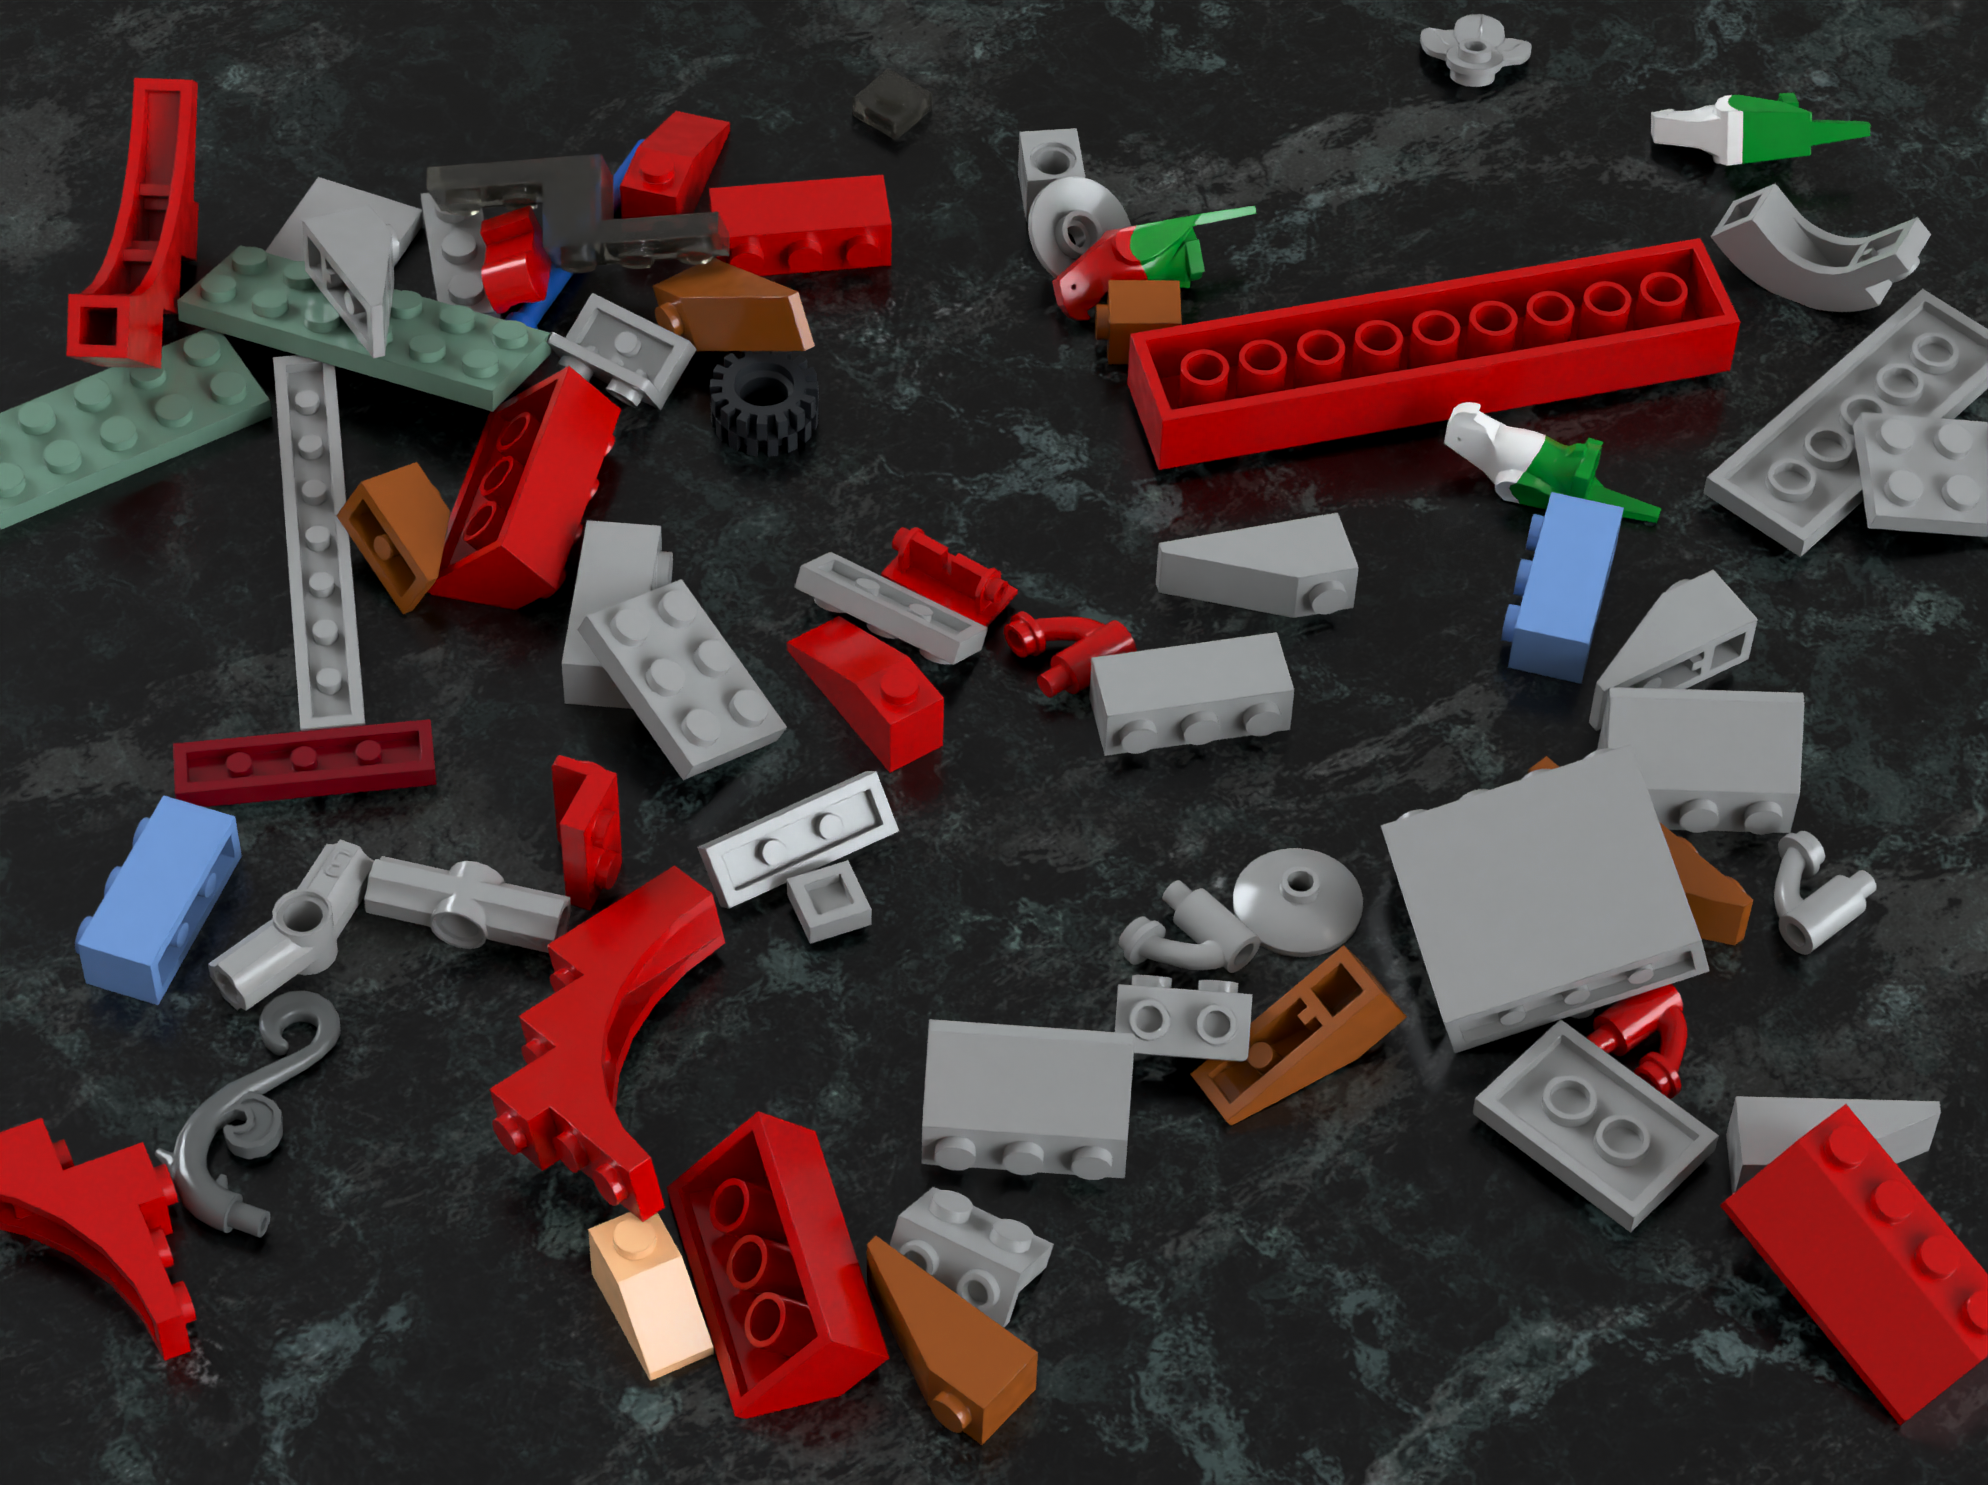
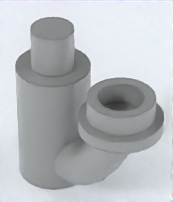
M1799 831L1796 834L1789 833L1785 835L1778 843V851L1782 861L1775 882L1774 902L1777 915L1780 918L1779 930L1782 937L1793 950L1806 955L1865 911V898L1876 891V883L1873 877L1864 870H1859L1850 878L1837 875L1803 900L1800 896L1801 878H1811L1819 871L1820 864L1825 860V852L1815 836L1807 831Z
M1180 880L1168 886L1162 899L1175 910L1173 922L1197 944L1165 939V927L1158 921H1150L1144 916L1132 921L1125 928L1119 939V946L1124 950V957L1133 965L1150 959L1190 970H1211L1224 967L1230 973L1237 972L1246 966L1257 953L1261 943L1260 938L1209 892L1203 888L1191 891Z

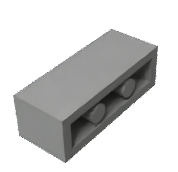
M587 520L562 658L565 704L633 709L577 629L586 615L671 583L673 553L662 551L661 526Z
M1275 632L1093 657L1091 661L1089 698L1105 756L1121 753L1138 754L1150 749L1186 744L1202 745L1214 740L1250 735L1266 736L1273 732L1290 730L1294 687L1278 634Z

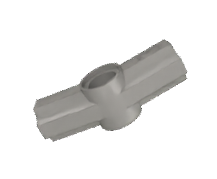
M341 839L336 844H326L299 887L284 894L275 903L272 911L273 918L208 964L210 977L216 983L223 998L236 1010L242 1008L247 1011L297 974H318L328 969L335 961L338 954L337 938L366 895L368 876L374 860L369 858L360 846Z

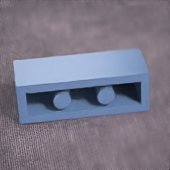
M1551 492L1545 516L1533 514L1526 550L1534 551L1533 561L1521 559L1513 595L1522 596L1523 599L1521 606L1509 604L1501 640L1512 642L1508 668L1582 684L1616 551L1623 507Z
M164 795L151 818L145 817L139 823L133 838V849L123 866H116L111 871L105 885L104 899L94 916H87L82 921L75 939V951L80 955L86 984L159 1005L242 857L235 816Z

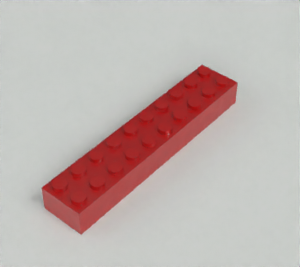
M1701 238L1133 333L1130 334L1127 384L1158 469L1162 470L1449 420L1454 407L1465 402L1478 403L1481 405L1480 412L1490 413L1727 372L1731 369L1740 320Z

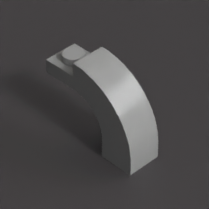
M1775 183L1734 200L1711 235V238L1739 270L1771 293L1813 309L1833 312H1855L1879 306L1893 282L1906 278L1918 267L1920 263L1918 256L1930 238L1931 233L1919 218L1916 217L1868 237L1847 238L1837 236L1816 227L1806 220Z

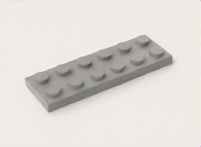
M1920 290L1714 470L1706 479L1704 494L1801 557L1864 501L1853 424L1860 413L1868 412L1955 419L1988 389V329L1926 290Z

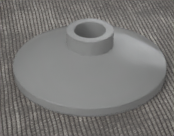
M1078 176L1063 177L1044 187L1035 197L1028 219V231L1033 250L1042 266L1054 278L1060 275L1101 239V236L1106 231L1131 226L1123 206L1107 188L1091 179ZM1068 233L1073 236L1076 245L1070 240Z
M1287 848L1272 851L1258 857L1242 871L1234 888L1233 909L1235 916L1260 938V946L1286 956L1311 957L1330 952L1351 938L1361 921L1363 896L1354 875L1336 859L1314 850ZM1293 889H1302V890H1305V891L1300 892V891H1295V890H1293Z

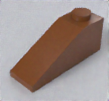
M713 257L653 285L659 305L655 309L658 325L689 340L697 349L696 351H806L815 346L798 291Z
M1343 945L1251 1022L1249 1053L1245 1061L1208 1059L1194 1070L1191 1076L1226 1122L1232 1126L1357 1060L1406 1019L1407 1016L1372 972Z
M875 1236L867 1244V1283L927 1405L931 1408L937 1420L947 1429L956 1433L963 1431L983 1445L1036 1390L1038 1352L879 1237Z

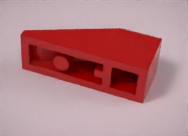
M675 111L638 146L620 185L623 236L679 247L728 137L730 122Z
M840 616L787 642V651L889 773L943 746L944 697L907 655Z

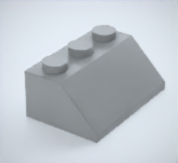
M1609 687L1597 750L1604 748L1617 749L1629 744L1632 745L1658 820L1669 830H1687L1694 833L1733 831L1751 832L1760 835L1790 833L1800 796L1804 694L1794 692Z
M929 1019L922 1121V1164L940 1165L949 1170H965L968 1168L1008 1170L1018 1175H1032L1038 1172L1069 1174L1087 1180H1099L1106 1177L1125 1178L1135 1034Z

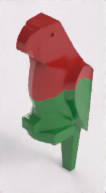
M1255 206L1241 207L1108 230L1101 236V239L1052 281L1057 305L1068 318L1083 321L1090 320L1087 311L1098 304L1103 295L1108 292V280H1180V288L1189 289L1191 281L1200 279L1203 272H1205L1199 239L1197 240L1192 226L1257 214Z

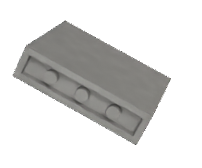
M1631 744L1617 749H1599L1588 754L1583 760L1555 769H1538L1528 773L1519 781L1491 790H1474L1463 795L1457 801L1430 810H1413L1403 814L1396 821L1381 825L1454 1053L1710 971L1701 936Z

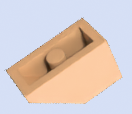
M628 1212L588 1229L592 1275L649 1380L652 1381L713 1355L714 1347L682 1255L659 1214L656 1213L642 1222L634 1214Z

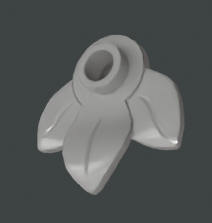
M1483 14L1466 15L1457 20L1454 30L1426 28L1422 30L1420 37L1421 46L1426 54L1445 60L1447 67L1450 69L1451 79L1458 84L1470 87L1489 85L1495 80V73L1499 72L1502 67L1520 65L1530 58L1532 48L1531 43L1527 41L1505 38L1504 26L1501 22Z

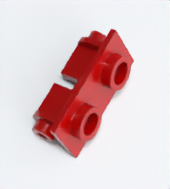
M902 527L897 531L892 541V549L898 551V555L881 573L882 577L986 627L992 623L1018 594V589L1001 579V572L996 568L988 569L960 553L956 556L948 553L947 546L926 536L924 531L918 527H914L911 530Z

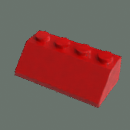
M570 366L505 401L493 412L490 411L449 517L439 575L427 591L431 595L517 610L540 597L542 599L549 598L563 584L566 577L564 566L571 547L577 542L582 533L583 525L580 522L587 503L598 489L599 480L597 475L604 457L614 445L615 436L613 431L621 412L617 405Z
M1847 1104L1799 1138L1720 1205L1900 1426L1988 1357L1987 1272Z
M758 1111L666 1187L735 1417L748 1419L842 1396L889 1359L816 1131Z

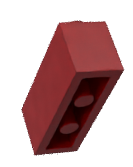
M883 175L709 188L710 230L715 259L758 276L891 266L892 223Z

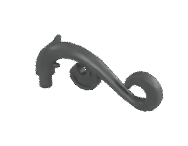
M305 990L288 991L274 997L266 1004L259 1017L261 1038L265 1046L275 1055L283 1056L289 1052V1043L283 1039L282 1033L286 1027L293 1023L304 1022L317 1027L316 1035L310 1045L225 1085L205 1100L188 1118L177 1137L174 1153L158 1148L155 1152V1156L162 1164H166L176 1192L184 1207L196 1219L212 1228L225 1233H229L234 1228L257 1237H262L270 1223L269 1211L243 1203L241 1194L228 1190L226 1175L220 1174L216 1181L211 1177L207 1169L208 1149L215 1134L222 1128L228 1149L234 1155L242 1158L253 1159L263 1157L278 1146L283 1136L282 1112L273 1100L263 1096V1094L305 1071L323 1058L336 1045L341 1034L339 1014L333 1004L318 993ZM235 1120L245 1122L244 1125L239 1126L227 1125Z

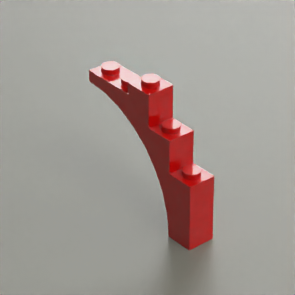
M134 78L130 143L120 209L110 246L103 265L94 281L83 292L68 294L67 357L101 367L161 369L163 314H178L177 300L180 298L181 261L197 262L199 203L194 201L198 83L194 80Z
M675 865L547 945L554 968V973L550 975V982L555 993L518 1016L527 1043L521 1048L527 1065L489 1089L498 1116L492 1121L493 1129L499 1141L512 1155H516L519 1152L522 1153L542 1171L561 1159L564 1165L573 1173L581 1170L590 1177L600 1194L609 1204L616 1206L621 1203L642 1222L664 1209L665 1205L651 1157L624 1129L616 1114L619 1074L634 1036L656 1003L687 971L725 944L713 894Z
M42 1118L0 1132V1230L27 1236L65 1253L109 1283L142 1319L164 1361L190 1352L191 1347L186 1324L197 1320L195 1309L184 1281L171 1284L165 1270L168 1267L174 1266L173 1257L165 1237L173 1233L168 1206L178 1203L177 1193L166 1164L153 1167L142 1142L74 1166L65 1140L62 1139L52 1143Z

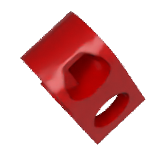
M531 205L481 221L480 234L486 244L485 261L481 268V277L485 293L493 310L497 314H503L513 305L522 302L535 303L545 300L553 251Z

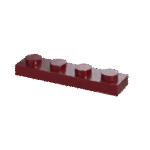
M431 719L173 743L175 797L178 800L202 807L437 785Z

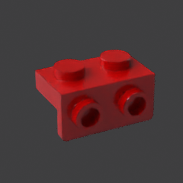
M558 755L551 769L557 840L562 846L565 894L571 898V905L590 911L602 888L607 890L612 888L622 864L617 773L605 770L602 766L591 761H578Z

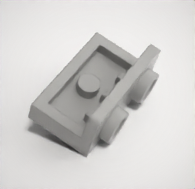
M594 293L590 295L566 338L552 332L547 341L554 352L560 357L557 364L560 369L570 366L588 382L593 376L607 383L606 391L629 406L637 408L640 401H643L659 410L664 406L697 350L689 340Z
M1132 975V985L1118 984L1115 1032L1135 1034L1134 1054L1243 1062L1248 1058L1253 994L1238 993L1239 983L1230 981L1199 980L1198 990L1171 988L1172 978Z
M932 1187L898 1216L890 1242L891 1247L1003 1328L1010 1322L1018 1293L1047 1267L1054 1245L1034 1235L1028 1226L1019 1221L1000 1219L973 1206L966 1196L958 1192L939 1190L935 1187Z

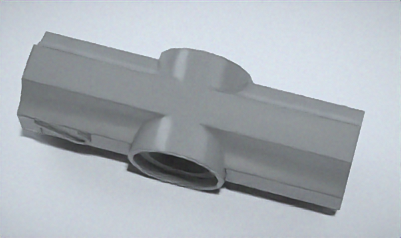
M382 856L380 860L375 859L368 876L367 891L364 898L366 913L429 926L432 932L442 941L465 949L478 948L488 939L549 953L547 945L567 933L571 914L570 897L505 883L504 878L496 870L488 865L474 861L457 862L449 871Z

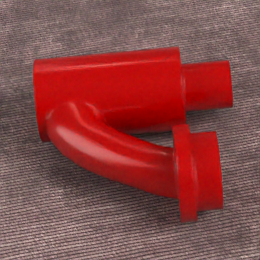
M1020 611L1013 615L1011 623L1004 627V635L1009 647L1021 658L1029 655L1038 656L1046 649V641H1077L1051 658V669L1037 677L1039 688L1049 698L1063 690L1070 694H1076L1090 686L1091 661L1093 657L1137 651L1130 632L1123 624L1116 620H1112L1105 625L1099 621L1084 617L1034 619L1028 613Z
M1673 984L1619 1000L1594 1019L1593 1026L1595 1031L1586 1036V1038L1609 1054L1611 1052L1617 1056L1625 1055L1650 1035L1659 1031L1661 1035L1659 1053L1649 1052L1643 1056L1634 1073L1669 1099L1680 1093L1682 1085L1678 1071L1686 1048L1687 1025L1682 1013L1683 1002L1681 996Z

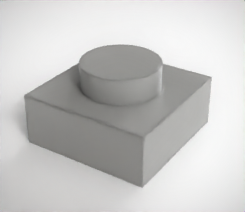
M848 860L787 879L788 898L810 944L871 925L872 909Z

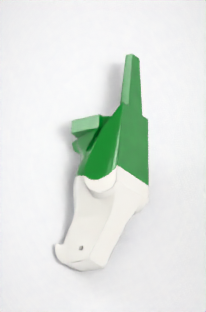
M1780 93L1778 101L1744 95H1729L1719 98L1715 105H1708L1695 110L1674 111V109L1651 112V135L1654 143L1699 148L1711 154L1716 164L1726 166L1810 156L1811 146L1868 137L1870 136L1871 127L1870 122L1812 120V112L1799 108V102L1794 93Z
M1465 402L1454 407L1447 424L1444 444L1481 469L1495 484V491L1503 500L1547 509L1551 492L1623 507L1622 517L1657 523L1661 508L1604 488L1595 477L1603 445L1602 441L1588 438L1585 444L1563 445L1538 432L1506 426L1480 412L1481 405L1478 403Z

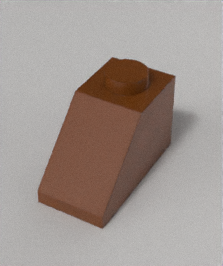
M417 462L361 481L336 515L402 614L413 611L438 578L450 510L441 498L438 489L430 482Z

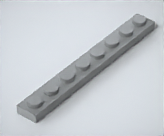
M299 355L273 357L301 731L363 726L366 723L350 535L336 516L347 502L336 368L334 365Z

